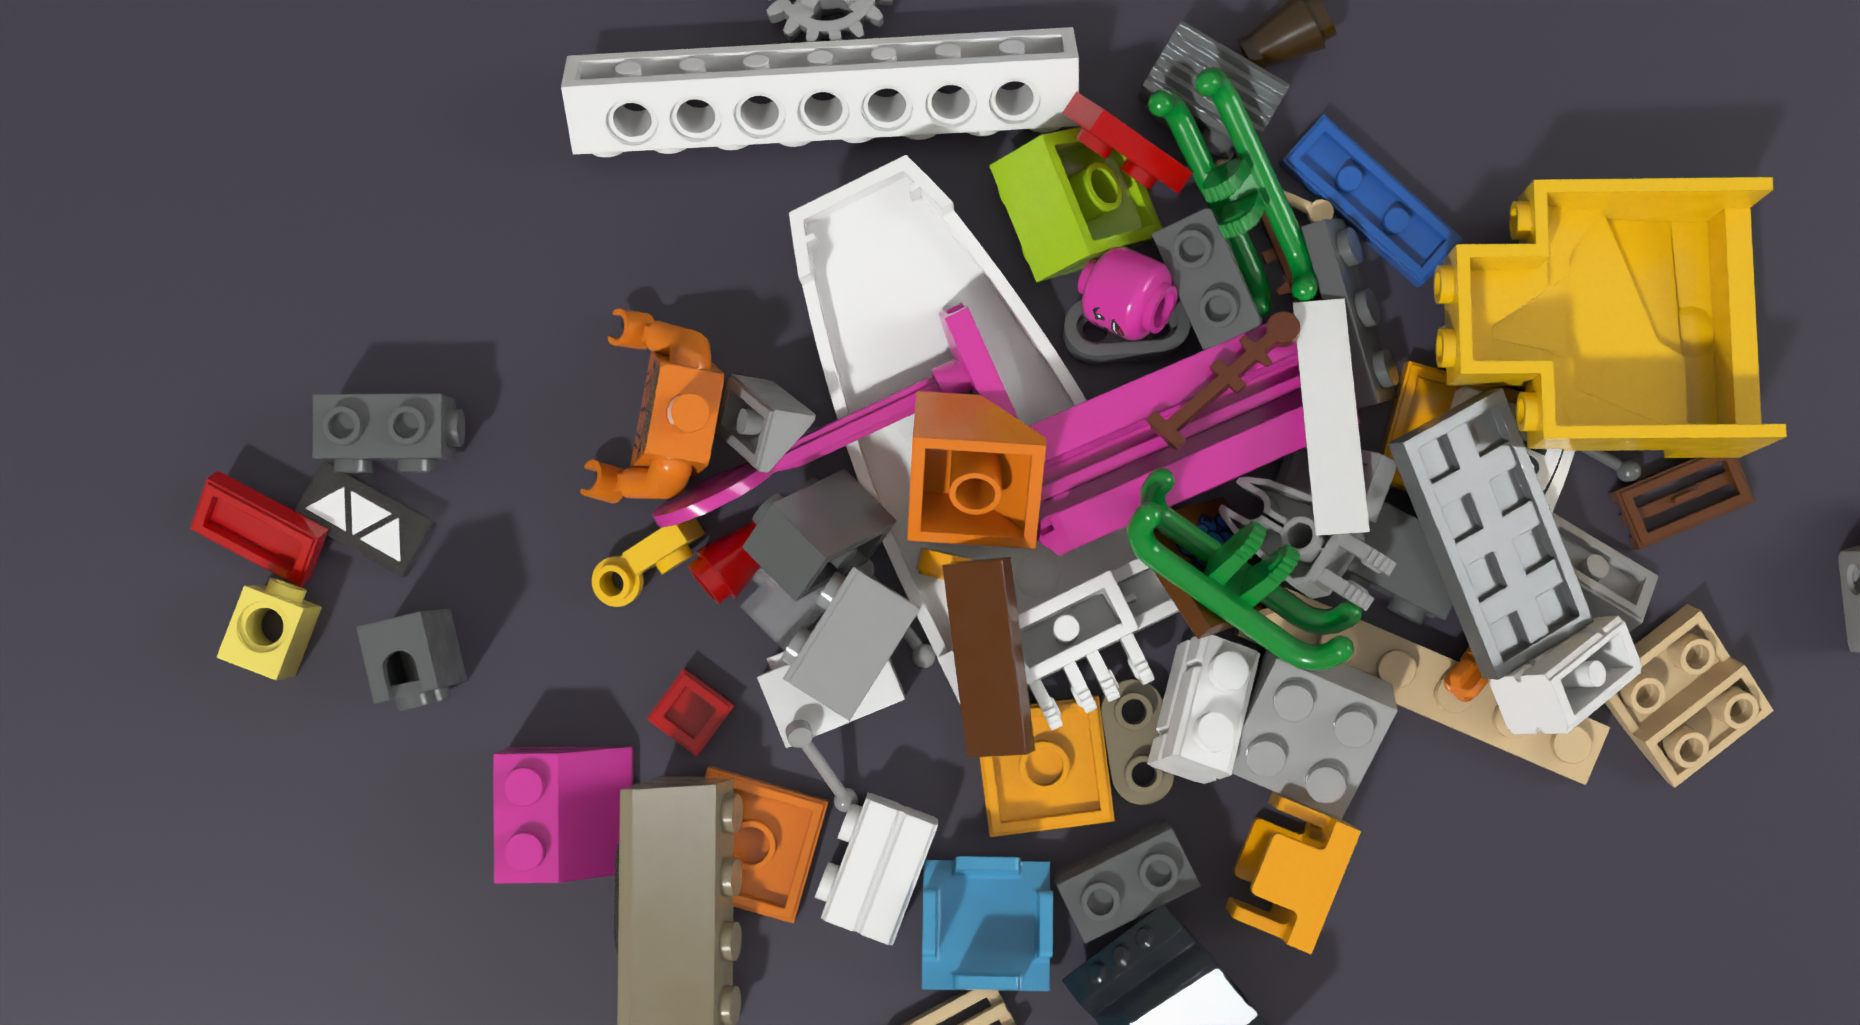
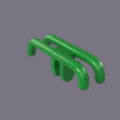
M1210 67L1199 72L1195 79L1196 90L1201 95L1210 96L1239 156L1216 166L1193 115L1181 96L1170 88L1156 90L1148 100L1149 110L1155 116H1163L1169 125L1190 171L1193 172L1192 176L1208 209H1212L1215 212L1219 221L1218 227L1223 237L1227 239L1261 318L1263 319L1270 312L1272 301L1271 289L1263 264L1247 231L1259 223L1264 211L1289 264L1293 281L1292 295L1301 302L1313 299L1317 293L1318 283L1303 232L1241 98L1229 77L1220 69Z
M1157 468L1147 476L1140 488L1139 506L1132 514L1127 525V540L1131 549L1146 566L1275 656L1297 668L1312 671L1328 670L1350 659L1354 653V646L1348 637L1336 636L1324 644L1305 643L1253 608L1260 602L1293 626L1305 632L1320 635L1338 634L1359 622L1362 618V609L1348 600L1330 609L1315 608L1280 585L1282 581L1284 582L1298 564L1297 562L1300 559L1299 551L1289 544H1283L1277 551H1274L1253 566L1247 560L1261 548L1267 535L1265 527L1255 520L1253 522L1250 521L1249 524L1241 528L1228 541L1221 544L1167 504L1165 496L1175 484L1174 474L1169 469ZM1156 529L1206 564L1205 572H1201L1161 544L1155 538L1153 530Z

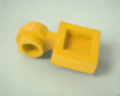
M693 518L673 526L662 527L623 552V555H616L602 560L595 567L592 574V587L598 599L609 606H625L636 600L641 594L644 585L643 572L657 566L663 575L694 556L688 545L706 534L698 520ZM613 572L618 573L622 577V590H619L613 584Z

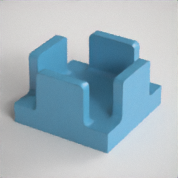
M958 856L955 860H925L923 878L922 990L1049 992L1050 958L1053 957V891H1050V862L1020 861L1019 857Z

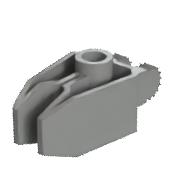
M1239 477L1236 483L1250 494L1264 502L1263 512L1281 525L1279 526L1263 515L1253 519L1267 530L1264 542L1255 554L1263 560L1274 551H1277L1283 544H1289L1300 553V559L1294 571L1285 579L1290 585L1311 599L1328 596L1334 591L1367 611L1374 600L1368 594V590L1352 580L1346 581L1341 577L1354 557L1360 559L1363 565L1378 574L1383 573L1387 576H1390L1397 563L1364 543L1363 532L1316 536L1312 495L1269 479ZM1222 504L1218 509L1221 517L1234 534L1241 528H1244L1246 524H1249L1250 521L1253 522V520L1242 517Z

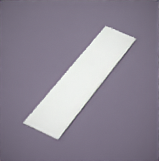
M1345 298L1294 302V315L1300 322L1297 351L1315 535L1370 532Z

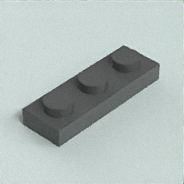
M1323 219L1301 227L1322 300L1345 298L1356 408L1361 409L1397 399L1394 386L1399 382L1398 369L1391 352L1387 348L1382 349L1376 329V325L1381 322L1380 308L1373 291L1370 288H1364L1358 268V264L1363 262V252L1356 232L1353 228L1346 227L1344 219Z

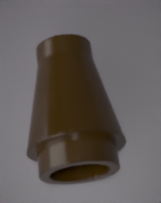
M1287 0L1251 33L1239 39L1238 44L1246 59L1265 69L1266 67L1325 49L1324 42L1336 36L1337 32L1321 0Z

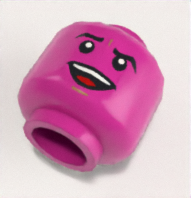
M1113 247L1105 252L1100 259H1091L1083 268L1078 281V291L1083 294L1082 309L1085 317L1092 324L1127 340H1139L1150 332L1154 334L1161 331L1168 323L1178 297L1177 288L1172 285V275L1165 264L1127 247Z

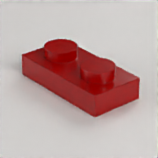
M1078 92L1074 94L1062 114L1082 127L1075 137L1078 141L1106 160L1113 150L1117 151L1127 158L1120 167V170L1149 190L1159 180L1179 194L1193 174L1192 171Z

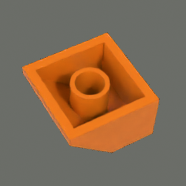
M916 391L907 541L1036 549L1046 437L982 395Z

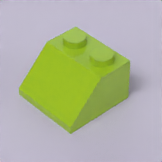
M1082 127L1042 134L989 165L998 186L999 196L1006 206L1021 243L1023 255L1030 265L1036 282L1081 270L1091 259H1100L1105 252L1113 247L1133 249L1154 240L1152 234L1163 229L1147 188L1120 170V167L1127 158L1113 150L1106 160L1075 138Z

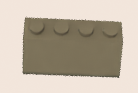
M663 775L620 789L617 1025H736L741 1010V993L738 986H733V961H736L740 954L742 932L739 922H733L734 906L732 897H737L740 893L742 864L739 858H732V852L734 853L733 833L739 832L742 825L743 802L740 794H735V789L733 788L734 778Z

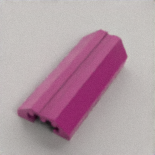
M1267 324L1030 425L1029 427L1046 437V453L1036 541L1061 556L1127 527L1129 519L1139 506L1142 484L1147 476L1157 468L1169 469L1174 474L1175 484L1165 496L1167 504L1172 507L1306 448L1297 341L1289 347L1276 346L1267 354L1272 361L1269 367L1257 363L1241 377L1247 385L1240 393L1236 394L1228 388L1181 429L1179 433L1186 439V443L1178 451L1175 448L1172 449L1151 429L1146 418L1157 411L1167 421L1217 377L1210 370V366L1214 362L1221 359L1229 367L1245 353L1239 339L1245 336L1257 342L1266 334ZM1357 412L1358 424L1362 422Z

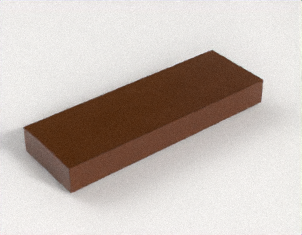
M1011 557L944 564L942 568L967 758L1027 755L1035 751Z

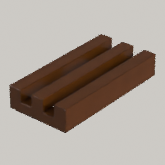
M1689 458L1609 492L1613 504L1617 503L1622 514L1618 516L1623 527L1627 526L1631 537L1628 539L1633 550L1645 548L1756 501L1738 458ZM1722 461L1725 471L1639 507L1634 502L1633 498ZM1731 483L1734 494L1646 530L1643 523L1644 519Z

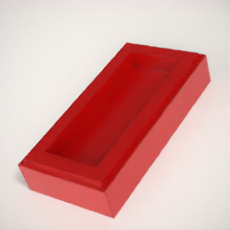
M220 471L215 472L206 479L190 527L191 530L298 587H302L311 579L329 531L328 528Z

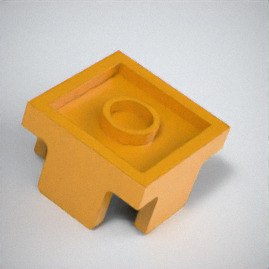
M1272 791L1268 801L1269 804L1280 811L1306 821V824L1301 832L1296 833L1259 817L1252 821L1234 865L1233 872L1237 877L1251 882L1250 890L1254 895L1273 902L1270 912L1229 897L1225 910L1232 918L1281 938L1287 945L1312 954L1361 831L1343 819L1339 820Z

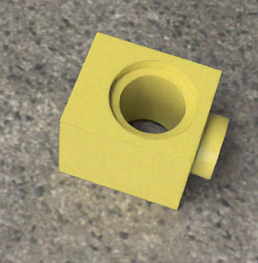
M270 578L267 586L245 585L216 658L274 680L295 677L322 607L304 600L307 590L283 580ZM270 609L275 610L281 616L284 626L281 637L275 643L265 637L261 626L264 615Z

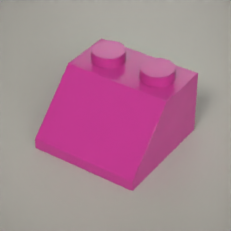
M633 746L508 747L494 753V884L562 883L619 875L620 789L634 785Z

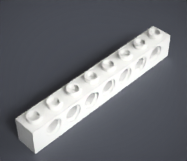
M1073 27L570 55L566 59L561 84L573 155L593 154L598 157H613L623 152L645 150L673 154L681 152L686 148L717 146L724 150H738L752 144L780 143L784 146L797 147L806 145L811 141L842 139L849 143H863L876 137L905 136L910 139L922 140L931 138L936 134L967 132L975 136H988L1000 130L1030 129L1035 132L1046 133L1056 131L1061 127L1079 126L1062 114L1076 92L1079 93V56ZM1012 81L1025 83V85L1016 90L1000 88L1002 85ZM946 85H956L962 88L952 94H944L937 91ZM886 88L899 92L892 97H880L874 94L876 91ZM827 92L836 97L831 100L820 101L811 96L815 93ZM753 96H765L773 101L767 104H756L748 99ZM698 99L708 103L709 106L696 108L685 102ZM636 103L646 108V110L631 111L622 105Z

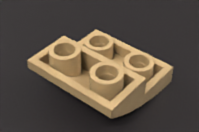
M1686 604L1634 645L1642 664L1641 673L1605 702L1611 713L1667 783L1674 788L1774 711L1745 664L1730 657L1702 611L1689 604Z

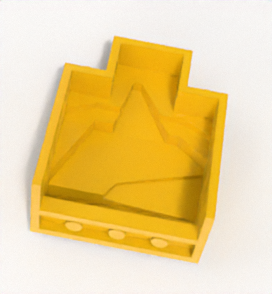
M1773 177L1533 180L1518 197V201L1512 202L1510 208V236L1512 240H1519L1520 244H1456L1443 260V265L1436 266L1434 273V298L1436 304H1444L1445 328L1439 329L1436 337V361L1439 368H1446L1447 386H1525V392H1520L1517 398L1516 420L1519 431H1527V449H1563L1564 451L1664 450V458H1741L1786 438V424H1762L1751 228V207L1773 191Z

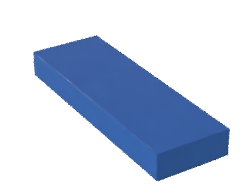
M1325 114L1322 115L1279 163L1285 171L1318 200L1323 199L1330 202L1333 206L1334 214L1339 219H1344L1348 227L1353 228L1362 240L1416 288L1421 287L1435 272L1436 266L1443 263V260L1456 244H1460L1464 240Z

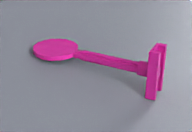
M961 302L938 313L954 359L931 369V376L801 436L768 473L759 472L749 462H746L687 488L678 497L669 499L656 508L652 513L656 524L662 528L696 518L742 496L777 471L801 467L914 414L916 391L982 395L1018 419L967 306L964 307Z

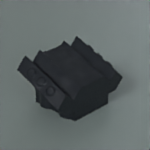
M1163 904L1062 979V982L1077 1002L1095 1019L1098 1025H1270L1257 1007L1188 928L1183 926Z

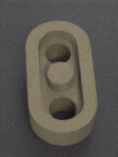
M1125 678L1117 681L1119 685V698L1108 702L1103 694L1100 701L1110 779L1116 791L1125 800L1138 805L1153 804L1161 800L1170 791L1174 781V774L1154 768L1153 779L1147 784L1140 785L1133 781L1132 770L1138 763L1148 762L1153 739L1159 736L1156 727L1163 700L1158 691L1150 684L1143 685L1139 679ZM1137 699L1144 706V714L1137 722H1127L1122 717V707L1128 700Z

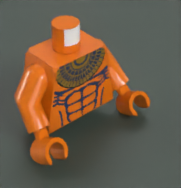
M615 309L612 314L623 318L624 331L621 337L608 335L609 343L613 346L634 349L648 348L651 350L630 467L623 469L593 459L587 461L584 468L597 472V479L591 489H580V493L584 496L612 504L618 503L623 497L633 499H672L684 492L689 479H694L708 466L723 390L724 373L711 362L710 343L700 332L662 321H655L649 313Z

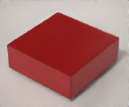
M684 668L647 717V720L697 757L736 704L688 668Z

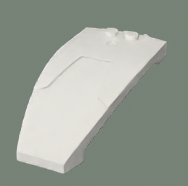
M907 155L789 212L798 277L803 287L820 361L837 419L931 376V369L953 360L954 358L949 349L938 313L961 302L971 312L1020 421L1030 426L1087 401L1056 350L1022 300L954 211L953 202ZM915 413L846 445L859 483L897 520L882 542L909 601L920 607L917 617L959 703L945 583L943 579L918 573L919 570H916L921 547L977 560L1011 557L1027 687H1030L1051 730L1063 726L1061 721L1062 714L1054 698L1049 697L1041 680L1064 670L1071 684L1070 690L1078 706L1082 707L1087 714L1097 709V705L1076 663L1086 658L1108 702L1119 698V685L1112 671L1107 669L1099 651L1119 641L1128 657L1127 662L1135 678L1139 679L1143 685L1155 680L1133 634L1179 612L1154 571L1133 553L1127 540V527L1061 556L1036 541V549L907 541Z

